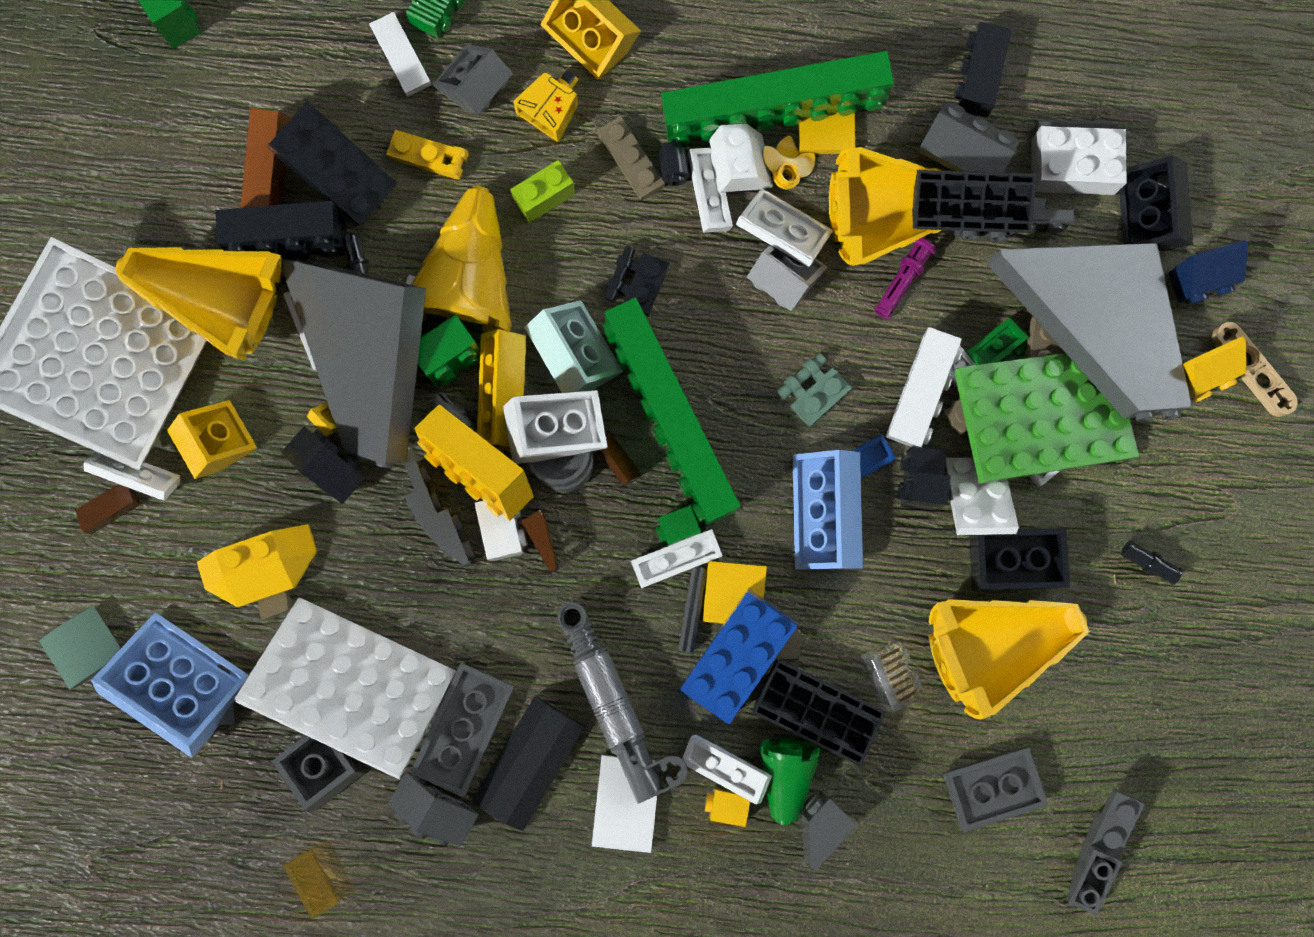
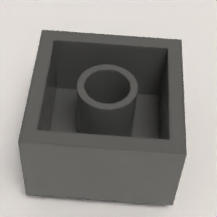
M306 735L272 760L304 811H317L365 773L355 758Z

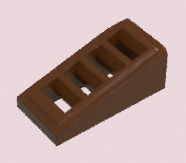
M541 509L523 519L522 524L549 571L554 573L558 570V564L546 516Z

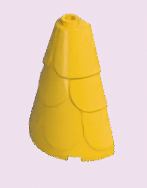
M848 147L841 151L836 159V165H839L838 171L832 172L830 179L829 217L834 242H840L842 249H839V254L847 264L852 266L864 265L899 247L903 248L930 233L936 234L942 231L913 229L912 217L917 170H942L936 168L927 169L901 158L895 159L862 147Z
M473 186L472 189L466 190L441 228L440 237L422 262V267L411 285L426 288L422 320L426 321L427 314L451 318L456 314L459 320L482 324V332L485 333L498 329L511 332L512 322L506 292L507 281L501 255V249L503 248L494 197L485 187Z
M181 247L128 248L124 257L118 259L115 271L122 283L156 309L165 311L188 330L196 332L224 354L235 359L245 360L247 358L245 353L252 354L256 350L270 323L278 297L275 294V282H281L282 260L281 255L269 251L183 250Z
M948 599L933 606L928 621L930 625L933 624L934 632L929 634V642L941 680L955 702L961 701L966 706L964 712L976 719H985L997 714L1019 692L1029 687L1049 666L1057 664L1090 632L1086 616L1080 610L1078 604L1035 600L1023 603L999 600L988 602Z

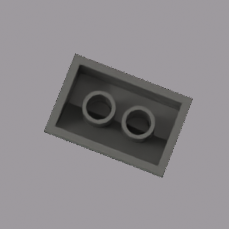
M945 101L917 152L953 171L1004 173L1020 141L1011 132L999 130L991 126L986 119L974 117L965 112V109L960 105L950 104Z

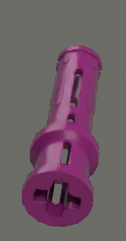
M920 238L913 242L914 245L908 255L902 257L900 261L901 269L878 305L874 308V312L882 318L890 319L891 314L915 276H919L924 272L923 266L930 255L936 253V247L928 240Z

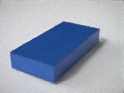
M883 434L852 450L860 452L861 478L897 458Z

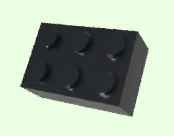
M1066 528L1018 529L1016 534L969 535L972 591L1070 588Z

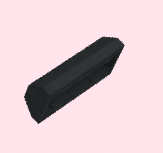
M917 170L912 208L913 229L1031 233L1037 174Z
M777 659L758 694L752 713L844 759L862 766L886 711Z
M534 696L472 800L486 813L502 823L523 831L584 730L585 725L541 698Z

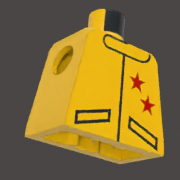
M565 70L558 80L548 73H543L513 101L516 114L556 142H559L578 106L577 94L572 90L578 82V78L569 70Z

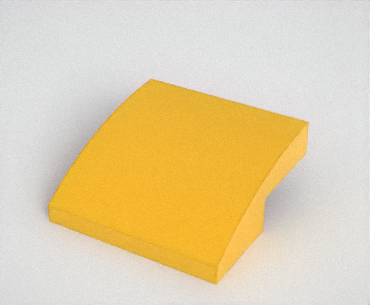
M708 561L702 622L724 624L748 588L764 599L767 567Z

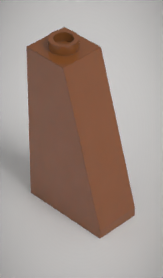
M250 107L240 208L280 205L288 166L271 152L267 146L291 120V116L277 111Z

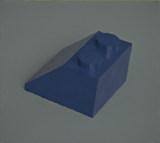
M1247 240L1192 255L1168 273L1179 303L1191 301V304H1197L1209 299L1208 295L1217 293L1218 297L1236 291L1235 286L1245 281L1248 253Z

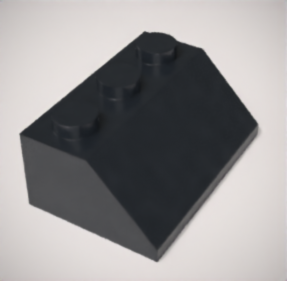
M1171 155L1126 168V184L1119 190L1123 244L1157 243L1159 251H1168L1193 245L1187 163Z

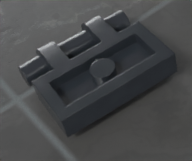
M625 246L622 255L618 256L615 263L617 268L613 278H609L606 285L608 290L605 299L615 302L618 293L626 296L624 302L636 297L644 314L650 316L670 263L643 253L638 263L632 260L635 249ZM627 271L635 273L630 286L623 283Z

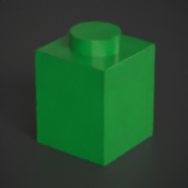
M691 505L659 517V525L655 526L660 542L666 541L667 546L701 534Z

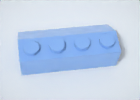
M831 450L793 455L795 570L863 569L860 452Z

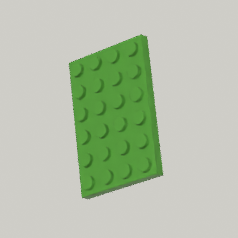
M1066 353L960 367L954 370L979 484L1139 457L1130 418H1123Z

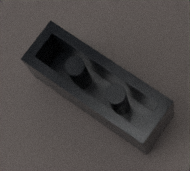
M979 22L975 31L969 32L965 48L969 49L968 57L964 56L959 73L964 75L962 82L957 83L954 93V99H958L957 104L963 107L965 112L988 117L995 107L1012 29Z

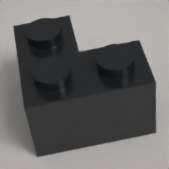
M304 426L281 452L301 474L341 504L347 500L365 479L358 471L361 465L349 455H346L344 459L337 453L340 449L318 429L311 432Z
M911 447L906 451V454H902L900 470L904 471L903 482H899L897 498L901 499V507L936 511L948 505L951 476L944 475L947 451Z

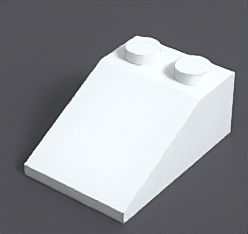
M597 390L512 397L503 407L512 461L516 464L545 461L607 448Z

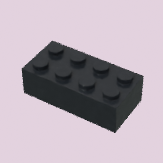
M308 101L267 146L271 152L327 201H332L340 213L355 226H360L397 184L395 180Z
M332 201L215 210L217 244L224 251H269L281 255V258L293 256L296 259H308L311 255L316 254L334 257L338 256L341 252H346L343 238L346 236V220Z

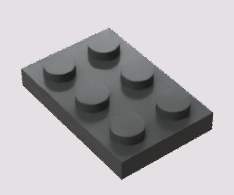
M1027 746L942 772L960 829L963 832L1049 806L1030 748Z

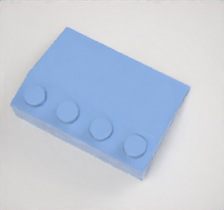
M155 612L91 681L99 695L193 758L212 736L222 717L231 704L235 702V697L249 675ZM222 665L223 667L228 669L230 671V675L225 671L221 670L220 668H218L217 666Z

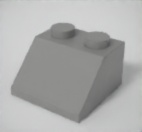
M770 245L762 252L746 278L752 281L757 289L765 291L773 297L781 307L792 311L827 269V266L815 258L811 266L807 267Z

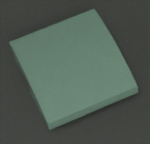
M94 606L74 616L39 640L70 691L93 678L121 649Z

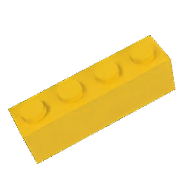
M498 329L481 334L477 434L496 449L509 451L510 444L503 407L512 397L524 396L526 336Z

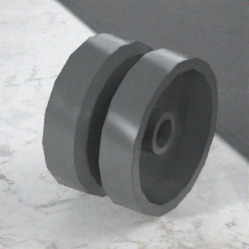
M591 451L565 456L561 460L560 458L545 461L528 462L531 472L546 488L556 492H571L581 488L590 479L595 468V455Z

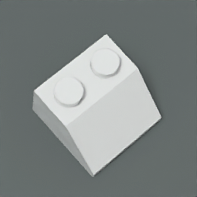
M748 124L720 125L709 140L720 192L772 188L771 173L763 161L765 145L762 134Z

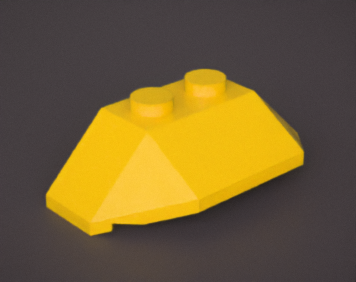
M305 524L270 531L217 549L197 561V565L205 590L236 607H242L296 588L318 551L310 526Z

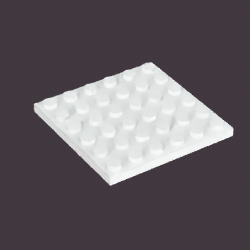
M51 237L0 326V410L140 471L207 341L196 332L188 330L165 311L156 309L122 283L116 274V267Z

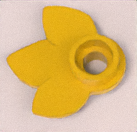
M787 136L778 143L776 149L771 146L764 147L763 161L765 166L773 173L776 185L782 189L789 190L799 183L800 178L811 174L815 165V154L802 153L799 155L792 137ZM782 173H786L789 180L785 179Z

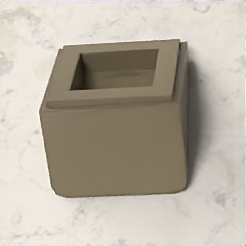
M288 591L257 601L262 621H269L286 614L293 607Z
M800 629L793 632L775 660L800 659Z

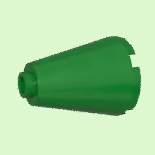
M779 737V743L772 744L771 738L765 739L761 742L760 752L763 771L772 775L767 787L770 816L776 819L778 824L792 825L794 821H798L801 817L820 758V747L817 746L813 749L812 742L797 738Z

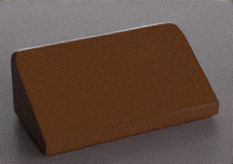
M605 431L607 448L597 451L623 487H627L641 476V472L610 431Z
M117 484L75 510L80 529L85 534H93L141 505V502L133 489Z

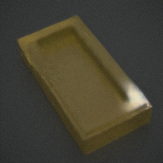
M313 849L283 866L311 920L340 903Z

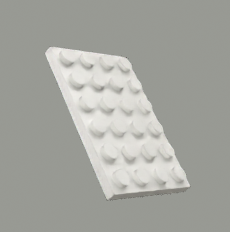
M298 597L238 692L235 700L249 709L400 780L448 691L456 670Z

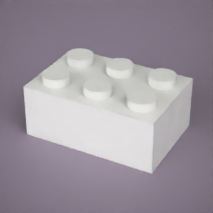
M1041 126L1031 139V173L1037 174L1035 192L1115 195L1126 184V129Z

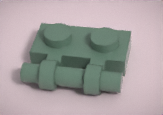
M820 353L812 360L808 359L802 364L803 368L796 375L789 376L784 381L785 385L778 390L779 395L783 399H786L791 393L797 397V400L790 407L809 428L852 389L834 368L830 369L825 375L821 372L820 367L827 361ZM811 376L816 383L805 391L801 384Z

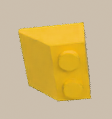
M1244 336L1183 364L1190 399L1194 397L1195 401L1198 402L1212 396L1211 389L1217 386L1222 391L1238 383L1236 378L1246 373V340Z
M230 400L179 413L167 429L194 479L219 472L257 449Z

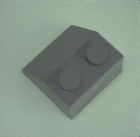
M466 44L432 85L464 111L478 115L489 107L490 100L494 95L507 86V80L513 73L493 49Z
M822 791L818 796L814 793L807 799L804 805L805 810L802 812L803 857L815 871L857 826Z

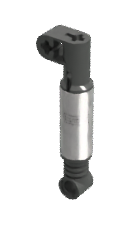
M570 602L564 604L558 611L557 620L565 637H570L567 642L568 644H573L570 647L571 651H576L573 654L575 671H577L580 682H582L581 685H583V690H585L588 701H590L589 704H591L594 710L593 713H596L595 716H598L596 719L600 723L599 726H601L600 729H602L604 737H606V743H608L607 745L611 753L616 754L637 804L679 786L687 777V764L677 755H669L652 762L644 744V731H642L640 723H638L639 720H637L634 709L631 707L632 704H629L628 694L624 690L621 679H619L620 676H618L616 668H614L615 665H613L611 657H609L610 654H608L607 648L601 646L600 642H595L598 640V637L593 636L595 633L594 629L590 630L592 623L587 611L578 603ZM573 610L579 611L581 615L580 622L575 626H569L566 623V615ZM672 762L674 766L679 765L681 770L677 773L678 778L673 779L671 775L666 776L665 779L668 786L663 788L654 766L659 764L662 772L668 769L667 763Z

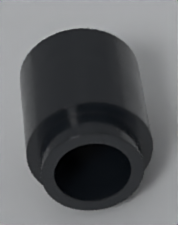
M678 141L664 143L660 146L661 151L658 154L662 180L669 183L670 186L682 185L690 177L686 149Z

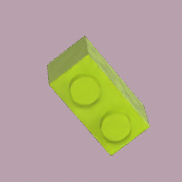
M559 160L510 189L514 202L528 223L575 195L574 182Z

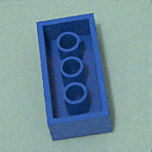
M748 588L682 683L680 691L727 724H730L797 628V622Z

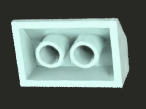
M581 300L543 309L524 327L562 393L592 391L623 372Z

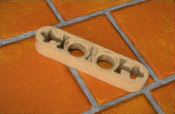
M1226 322L1216 327L1211 336L1216 348L1244 336L1246 352L1250 354L1252 361L1249 366H1246V373L1240 377L1266 410L1276 417H1282L1294 412L1298 405L1297 397L1245 332L1233 322ZM1229 331L1232 336H1230L1229 340L1225 341L1223 336ZM1260 373L1265 374L1269 378L1270 384L1267 388L1261 387L1257 382V377ZM1275 389L1278 390V391L1274 392L1273 395H1271V396H1269V395L1267 394L1268 392H1271V391H1273V390H1275ZM1283 398L1286 402L1283 404L1284 407L1279 408L1277 404L1280 402L1279 399Z

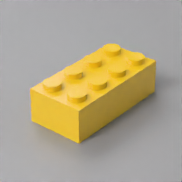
M440 404L414 428L419 438L417 443L426 452L424 455L426 460L435 468L441 466L445 470L446 476L455 484L461 482L466 486L465 490L472 498L477 501L481 498L486 502V507L496 517L502 515L510 522L534 497L525 471Z

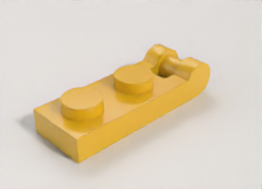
M398 130L394 131L386 153L387 158L458 180L463 173L461 169L462 164L467 161L469 152L464 148L448 146ZM447 157L452 159L451 164H445Z

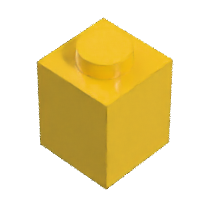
M714 787L713 794L707 793L704 811L709 812L710 821L746 827L750 801L729 789Z

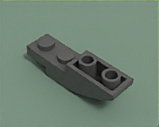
M1045 198L1034 199L1031 231L1046 229L1048 233H1060L1074 221V210L1045 209ZM954 230L955 237H962L963 240L967 241L977 240L981 237L990 238L994 242H1002L1009 239L1015 233Z
M416 460L404 464L415 490L404 496L420 526L439 548L450 557L467 567L473 565L471 557H474L475 554L469 540L464 541L460 531L464 530L462 521L458 513L453 515L449 509L439 511V508L443 506L436 491L432 493L428 482L432 481L427 466H421Z
M1113 788L1103 811H1097L1086 836L1070 885L1068 903L1094 915L1098 914L1122 864L1119 857L1145 805L1142 800Z

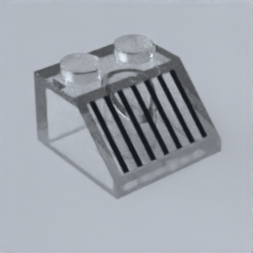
M892 641L861 654L883 709L896 712L921 698L919 690L922 689L917 674L915 672L911 673L907 662L910 661V656L904 645L900 646L898 641Z

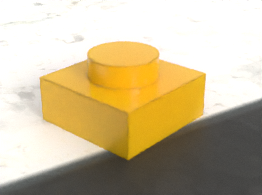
M327 402L309 411L306 417L324 436L327 437L337 432Z

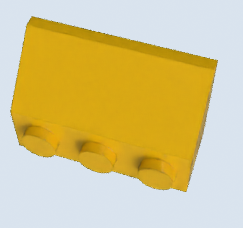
M553 0L540 24L597 80L601 79L629 52L641 32L609 0Z

